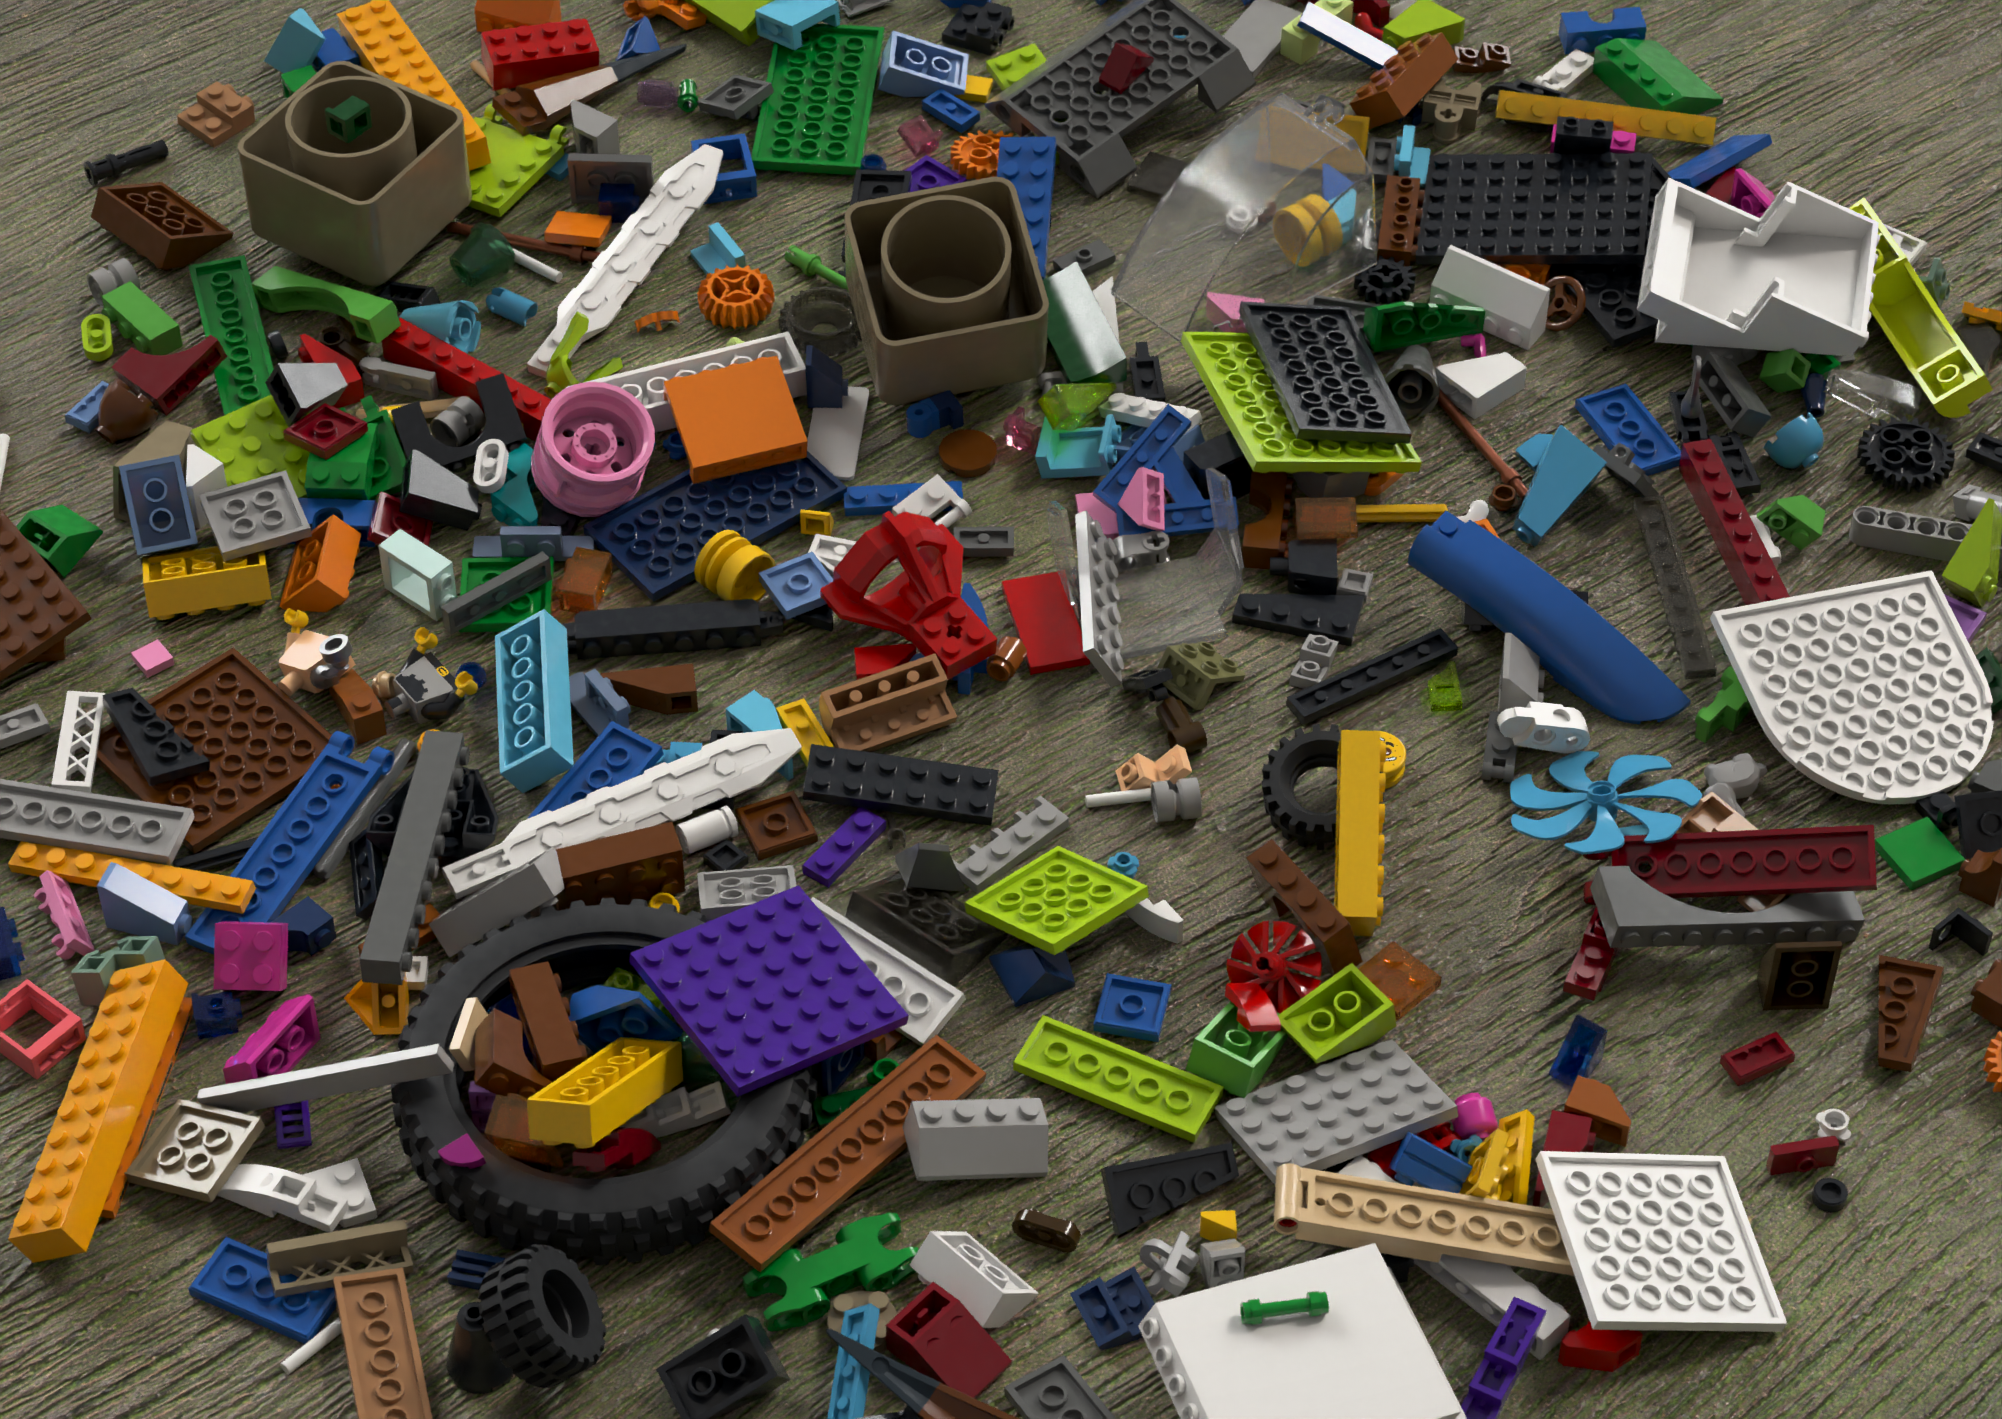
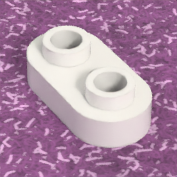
M499 439L486 440L477 449L473 480L478 490L483 493L496 492L505 483L509 453L504 443Z

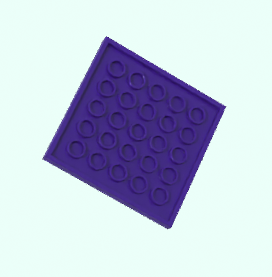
M799 885L630 953L629 962L737 1097L907 1025L909 1015Z

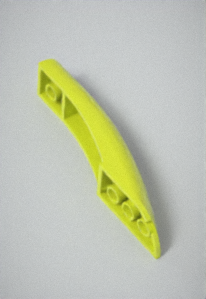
M1862 198L1849 209L1879 222L1877 235L1880 236L1875 252L1878 258L1873 269L1876 277L1871 287V292L1874 295L1869 305V311L1937 412L1949 418L1965 416L1971 413L1967 406L1968 404L1981 398L1993 389L1986 375L1951 327L1903 251L1866 199Z

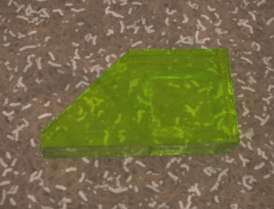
M1450 661L1446 669L1428 681L1427 691L1431 712L1462 710L1463 702L1455 661Z

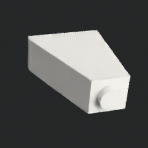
M1505 352L1440 365L1436 368V376L1440 389L1454 405L1475 420L1524 389L1527 367Z

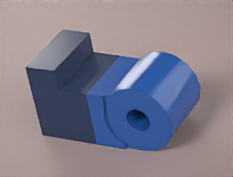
M950 390L921 400L911 405L906 411L907 431L916 438L927 437L932 431L948 425L953 430L964 426L963 407Z

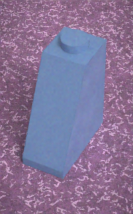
M111 862L97 885L106 927L138 936H158L159 941L178 946L184 934H187L191 929L193 917L190 915L187 901L117 863Z

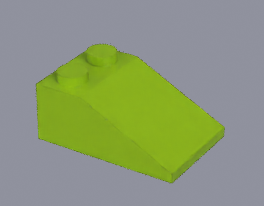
M1988 498L1941 575L1951 593L1980 608H1983L1986 601L1991 602L1998 590L1996 585L1999 572L2002 515L1995 501L1991 498Z
M1353 963L1346 966L1278 1015L1281 1028L1316 1064L1371 1045L1397 1026L1394 1004Z

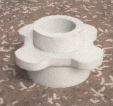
M1828 1109L1816 1115L1815 1120L1819 1124L1817 1132L1819 1138L1836 1136L1841 1141H1848L1850 1139L1851 1132L1848 1130L1849 1116L1843 1111Z

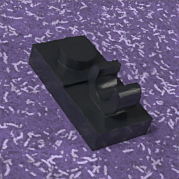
M1146 668L1122 678V685L1124 691H1136V694L1147 692L1150 702H1159L1169 698L1163 682L1173 679L1170 668Z

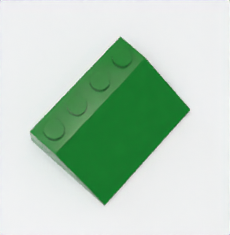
M1615 38L1595 47L1592 73L1631 107L1697 115L1723 103L1724 99L1657 41Z

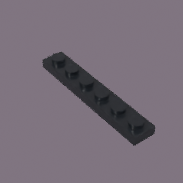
M1439 628L1288 696L1286 706L1305 725L1457 656L1458 646Z

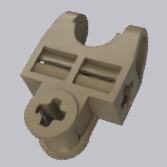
M1441 77L1425 94L1422 121L1435 123L1432 131V137L1435 141L1442 144H1452L1458 141L1462 127L1476 129L1481 105V83L1472 82L1466 88L1456 90L1449 88L1445 84L1443 77Z

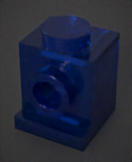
M232 991L199 997L198 993L191 994L199 1040L239 1032L237 1019L243 1018L240 998L233 1000Z

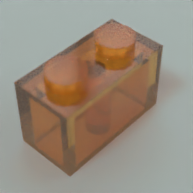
M576 547L572 558L566 560L563 579H558L556 584L555 596L559 597L560 610L574 613L598 610L613 575L611 553Z

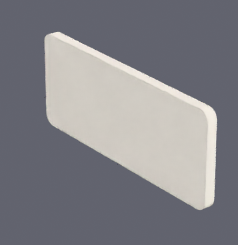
M849 386L848 396H843L842 408H813L807 439V451L839 480L850 481L855 477L869 400V390L865 387Z

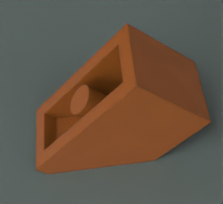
M1578 1075L1565 1103L1564 1112L1592 1118L1590 1132H1595L1597 1138L1626 1147L1631 1120L1610 1086L1602 1084L1597 1080L1587 1079Z

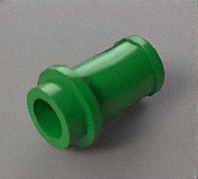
M684 79L680 82L681 85H679L680 95L677 99V104L684 112H692L698 106L697 101L699 99L696 96L697 85L691 79Z

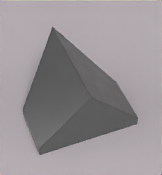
M917 843L895 855V862L907 887L966 892L949 853V845Z

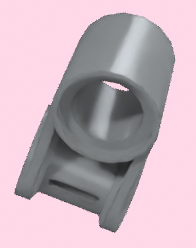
M1151 531L1142 534L1121 535L1113 540L1117 550V554L1114 555V563L1120 574L1131 575L1139 572L1160 571L1167 568L1170 564V556L1167 552L1169 537L1164 532ZM1154 539L1156 540V547L1153 545ZM1156 555H1159V562H1156Z

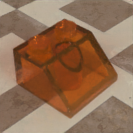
M508 1093L507 1097L496 1095L484 1132L488 1141L510 1157L562 1168L563 1161L554 1145H545L542 1140H532L529 1138L527 1098L514 1093Z

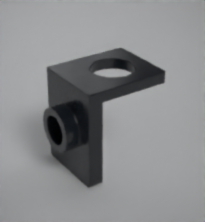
M1958 907L1933 928L1929 949L1933 951L1951 935H1955L1984 956L1988 953L1993 932L1983 926L1979 920L1972 918Z

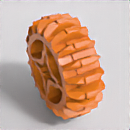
M738 264L732 268L726 265L723 270L715 268L714 274L707 273L706 279L701 280L699 292L697 293L699 309L705 316V320H711L713 325L721 324L723 329L728 326H732L734 330L739 326L747 329L749 324L757 326L759 320L764 321L766 320V315L771 314L774 306L773 302L775 301L773 285L767 278V274H761L759 268L751 270L749 265L744 268L739 267Z

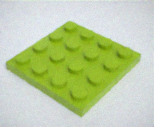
M272 395L191 430V438L196 446L223 463L227 487L286 470L297 498H308L305 491V479L310 452L284 440L283 431L288 426Z
M1057 846L964 903L967 914L1056 955L1080 939L1087 937L1104 924L1111 922L1120 914L1135 907L1138 903L1148 898L1149 894L1147 885Z

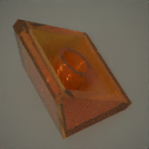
M1355 497L1295 498L1293 530L1297 539L1358 538Z

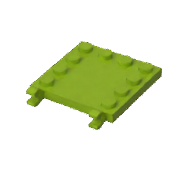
M491 103L486 107L482 119L478 117L473 118L486 136L491 163L469 171L472 200L468 207L501 217L565 154L564 147L568 145L569 139L562 137L567 128L560 125L553 127L548 140L530 134L522 136L517 130L500 125L503 122V117L496 115L497 111L492 107Z

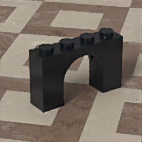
M504 373L475 382L476 390L486 415V425L480 437L466 446L451 447L436 440L428 428L419 401L392 409V418L406 458L408 459L412 450L415 449L453 474L467 469V465L475 463L477 449L486 440H501L508 453L519 448L523 443L527 444V438Z

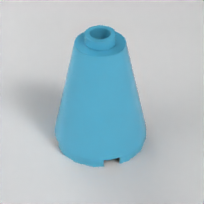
M459 300L407 308L399 316L465 353L473 352L480 339L481 321H476L475 312L479 313L474 303L470 301Z

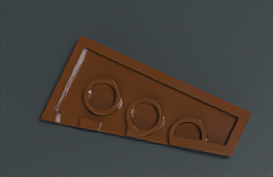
M1879 955L1878 1066L1912 1072L1944 977V967Z

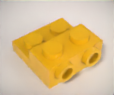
M1496 1129L1471 1152L1468 1164L1472 1165V1170L1463 1183L1459 1194L1498 1200V1195L1495 1194L1497 1185L1502 1183L1508 1171V1166L1505 1165L1509 1148L1505 1147L1509 1137L1508 1133Z

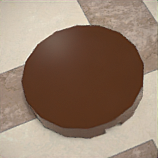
M962 429L952 432L944 437L939 445L940 464L946 471L956 472V476L976 477L985 474L990 470V466L993 463L995 465L997 461V446L992 437L974 429Z

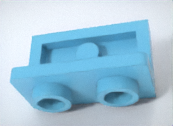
M1404 125L1403 136H1397L1396 153L1400 154H1395L1394 171H1399V176L1421 178L1420 188H1425L1430 149L1414 147L1415 126Z

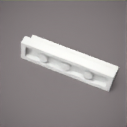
M67 691L52 787L91 793L104 713L103 695L105 693ZM81 702L97 703V707L85 713L81 709ZM86 723L93 730L81 736L78 733L79 727ZM83 747L89 754L78 760L74 757L75 750ZM79 770L85 776V782L70 781L71 774Z

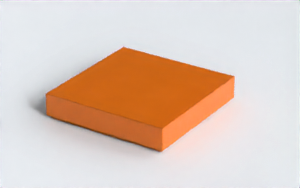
M557 211L544 232V241L599 248L612 226V216Z

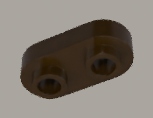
M1030 1208L1018 1211L1012 1223L1014 1233L1020 1238L1064 1253L1075 1251L1081 1239V1233L1072 1221L1042 1214L1036 1209Z

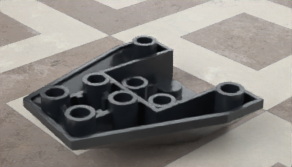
M462 767L464 771L463 784L461 788L457 787L456 789L457 806L455 810H450L451 827L449 832H444V853L437 857L439 867L448 866L477 854L495 840L499 820L478 769ZM414 771L379 806L369 819L366 838L387 856H390Z

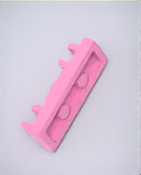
M45 871L39 876L43 887L35 892L34 897L43 902L38 906L39 910L50 914L52 922L60 929L61 933L54 936L51 940L52 944L61 948L56 952L57 956L68 960L75 952L85 956L95 951L69 883L51 871Z

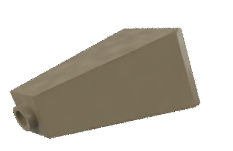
M166 420L113 465L114 518L130 522L119 466L179 455L185 480L187 445L192 444V427Z

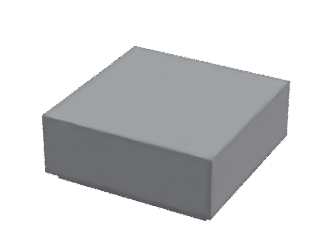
M1344 568L1337 587V595H1365L1364 602H1366L1373 582V574Z

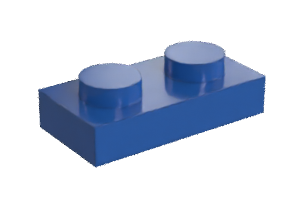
M942 88L922 100V109L960 133H963L980 121V112Z

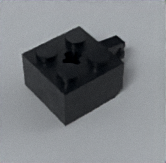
M1231 431L1217 435L1213 439L1184 451L1183 464L1204 500L1236 497L1238 499L1250 493L1252 468Z

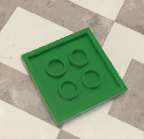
M548 556L550 558L552 580L462 628L459 632H503L543 609L552 616L553 556ZM531 557L463 558L460 596Z

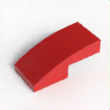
M1257 982L1226 983L1225 997L1238 1007L1237 1021L1249 1032L1280 1031L1281 1023L1270 998Z

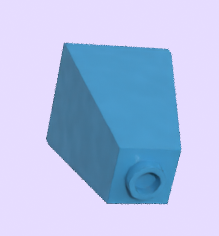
M1562 425L1557 428L1542 454L1512 527L1519 539L1525 543L1532 544L1534 547L1539 544L1592 486L1607 464L1603 458Z

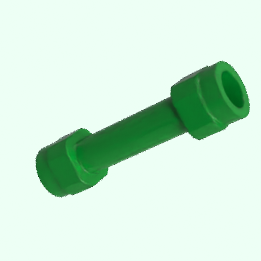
M1318 1291L1307 1292L1306 1298L1269 1303H1260L1259 1299H1252L1240 1303L1243 1324L1250 1323L1251 1325L1262 1323V1319L1266 1317L1308 1312L1310 1317L1329 1312L1326 1292Z

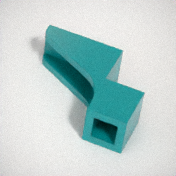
M525 443L509 453L505 483L498 491L491 493L492 514L499 522H504L508 526H538V514L531 495L532 490L537 486L531 471V457L534 449Z

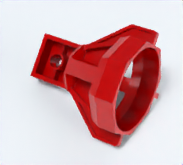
M890 511L882 514L881 524L866 531L834 568L833 582L820 589L821 598L840 619L896 632L905 637V640L911 641L925 657L936 654L948 680L996 653L998 639L960 597L964 547L943 524L936 525L929 517L905 511L896 516ZM897 558L904 571L883 588L865 596L867 589L877 575Z

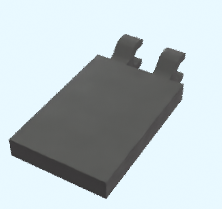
M1064 1355L1004 1386L1006 1398L1023 1419H1116Z

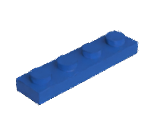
M962 481L946 482L963 499ZM925 483L847 487V492L844 493L845 516L882 515L888 511L892 513L893 507ZM949 505L943 511H951L954 508Z

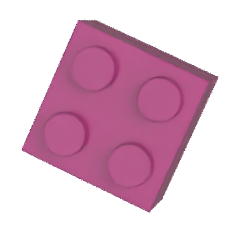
M225 921L215 923L214 989L281 991L287 989L288 923Z

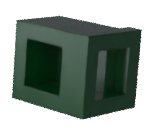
M351 96L334 109L330 107L325 109L328 133L346 143H350L372 127L370 105L355 96Z

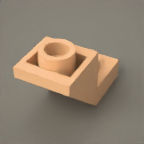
M1178 744L1155 762L1137 753L1115 770L1121 791L1151 788V782L1170 780L1172 784H1176L1178 779H1183L1192 773L1186 749Z

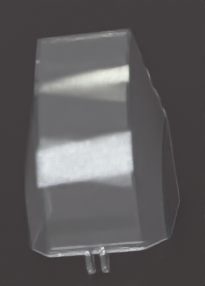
M1281 92L1231 124L1201 151L1162 197L1130 248L1113 284L1111 295L1181 343L1183 332H1214V327L1228 323L1230 328L1239 326V319H1241L1239 307L1241 301L1299 305L1376 265L1374 174L1355 139L1334 126L1344 119V109L1340 106H1334L1333 102L1326 98L1305 108Z

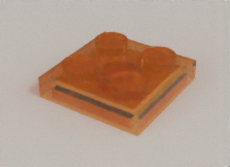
M1394 941L1359 968L1394 1004L1396 1021L1441 986L1442 977Z

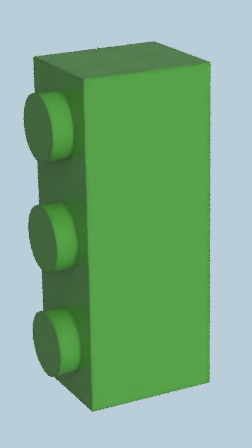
M131 281L102 296L104 306L102 314L107 316L110 324H114L119 329L121 335L125 339L129 338L140 352L150 355H167L183 346L179 324Z

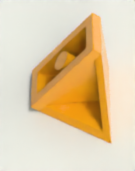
M406 972L402 985L362 982L361 979L344 997L373 1035L401 1034L403 1027L408 1023L409 990Z

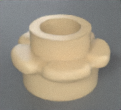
M379 672L372 681V690L382 701L395 697L393 679L396 675L394 673Z

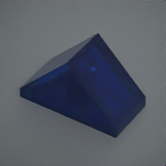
M1577 1014L1548 1074L1573 1087L1578 1075L1588 1078L1603 1059L1607 1029Z

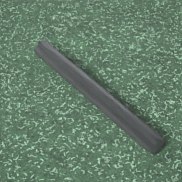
M403 738L398 742L392 751L395 759L389 773L379 777L313 868L314 875L317 878L327 880L349 849V842L359 835L370 816L374 813L416 751L415 743L412 740Z

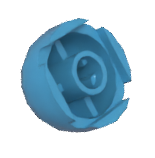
M1809 412L1806 419L1801 415L1775 433L1778 439L1773 444L1768 440L1763 447L1771 459L1779 466L1795 469L1803 465L1806 469L1818 461L1819 456L1817 453L1823 447L1824 435L1817 420Z

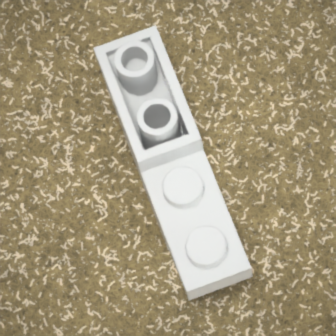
M239 1164L217 1194L220 1197L272 1218L278 1212L325 1232H333L349 1209L348 1200L318 1189L315 1179L288 1170L257 1164Z

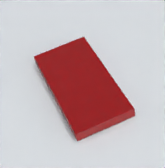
M1060 571L1002 581V591L1018 639L1023 642L1027 649L1025 660L1030 675L1090 664V660L1083 653L1082 632Z

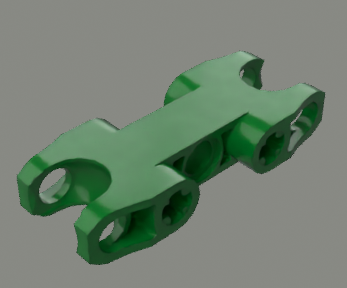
M897 1213L864 1217L844 1226L838 1231L835 1237L838 1245L807 1258H804L798 1249L786 1250L761 1272L755 1268L749 1271L743 1277V1287L747 1296L757 1297L767 1293H777L783 1296V1299L770 1305L763 1312L764 1325L768 1331L775 1332L793 1327H801L823 1317L831 1307L828 1300L831 1297L860 1285L863 1286L865 1291L883 1292L897 1286L901 1281L916 1272L909 1265L919 1248L911 1246L900 1250H889L882 1246L902 1232L901 1219Z

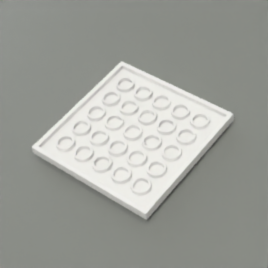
M1540 1151L1535 1160L1594 1330L1783 1331L1787 1325L1785 1316L1724 1156Z

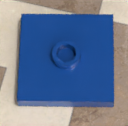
M1107 973L1094 1020L1093 1031L1159 1042L1171 994V984Z

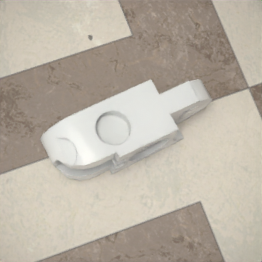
M1529 701L1526 708H1509L1502 711L1497 717L1500 732L1504 737L1513 738L1514 745L1571 754L1584 749L1590 741L1585 718L1581 712L1575 708L1563 707L1562 704Z

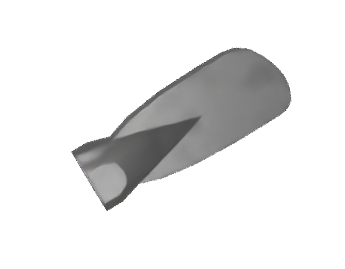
M1695 356L1691 386L1681 402V415L1689 419L1699 417L1701 411L1698 389L1701 374L1700 356Z

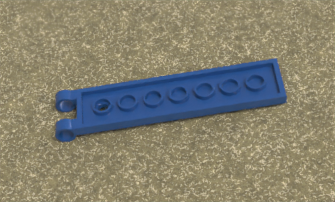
M341 731L334 732L323 751L230 875V877L252 880L256 887L244 914L206 907L186 934L187 944L214 955L215 923L223 921L270 923L275 920L379 777L389 773L394 764V753L377 746L372 750L365 764L348 758L354 748V737ZM335 784L341 785L337 789H330Z

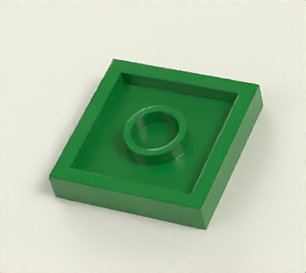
M1928 817L1875 839V850L1910 890H1914L1959 870L1965 860Z

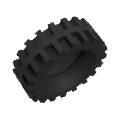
M1313 724V732L1304 734L1302 728L1294 730V739L1289 741L1284 736L1279 740L1280 748L1278 751L1270 750L1268 753L1269 762L1264 764L1262 769V790L1266 814H1270L1271 824L1275 829L1277 827L1282 829L1284 838L1289 840L1294 836L1298 838V845L1306 847L1308 841L1315 842L1317 850H1324L1325 843L1334 842V845H1336V810L1320 813L1303 808L1296 801L1294 785L1298 778L1308 770L1318 767L1337 769V754L1341 733H1339L1338 725L1331 724L1330 731H1320V724Z

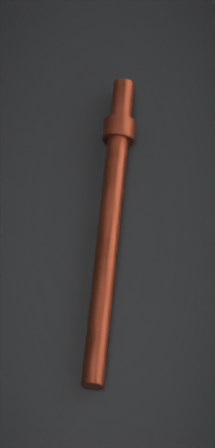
M454 221L447 225V232L489 241L497 240L508 245L570 257L571 261L580 263L584 261L594 262L601 253L587 250L586 246L549 243L544 240Z
M1440 389L1437 403L1501 475V481L1505 485L1513 487L1516 494L1523 501L1528 488L1523 484L1522 477L1514 468H1509Z

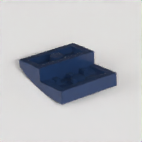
M1135 1267L1106 1282H1103L1101 1277L1070 1293L1100 1350L1117 1347L1143 1338L1138 1325L1155 1303Z

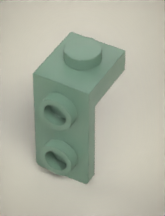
M1934 258L1928 277L1920 275L1918 277L1939 309H1941L1943 301L1949 298L1951 285L1947 282V272L1943 268L1941 258Z

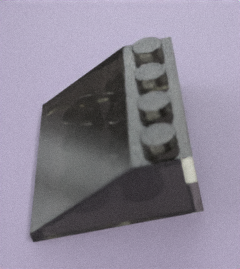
M901 873L854 890L844 916L950 985L961 981L1008 936L1007 932L967 914L963 903L942 890L907 887Z

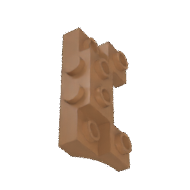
M1711 791L1700 799L1698 805L1682 819V825L1676 833L1758 829ZM1790 894L1739 896L1737 901L1750 912H1755L1782 903L1784 898Z

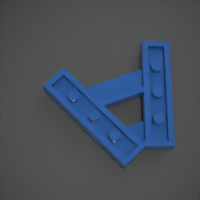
M1167 404L1093 491V496L1116 513L1119 536L1156 531L1139 526L1118 505L1137 469L1144 467L1164 474V487L1173 501L1171 504H1164L1165 531L1162 532L1168 536L1239 529L1236 497L1204 500L1173 446L1191 427V421L1169 404Z

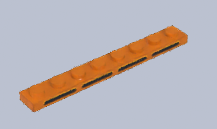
M183 997L100 1217L116 1218L129 1184L124 1173L142 1150L196 1008L194 998Z

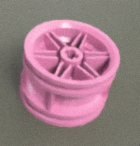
M585 382L562 390L552 398L545 409L531 457V471L535 484L543 496L554 506L567 513L581 517H600L634 499L640 489L655 443V428L651 416L644 405L631 393L608 383ZM567 431L569 437H565L562 433ZM617 439H619L624 444V446H618Z

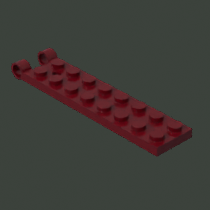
M1874 825L1675 833L1669 840L1656 843H1645L1644 839L1647 835L1624 836L1625 843L1619 849L1594 854H1583L1585 859L1594 861L1604 860L1612 856V866H1629L1631 872L1638 878L1673 899L1877 890ZM1642 864H1649L1651 870L1648 873H1642L1639 871V867ZM1593 881L1586 882L1584 884V902L1596 905L1590 889Z

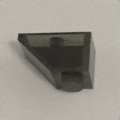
M1989 322L1957 327L1956 334L1987 376L1996 362L1998 349L2001 348L2000 335L1994 331Z

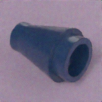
M1811 373L1807 376L1804 388L1799 390L1807 413L1810 412L1814 418H1819L1825 413L1824 407L1828 382L1823 375Z

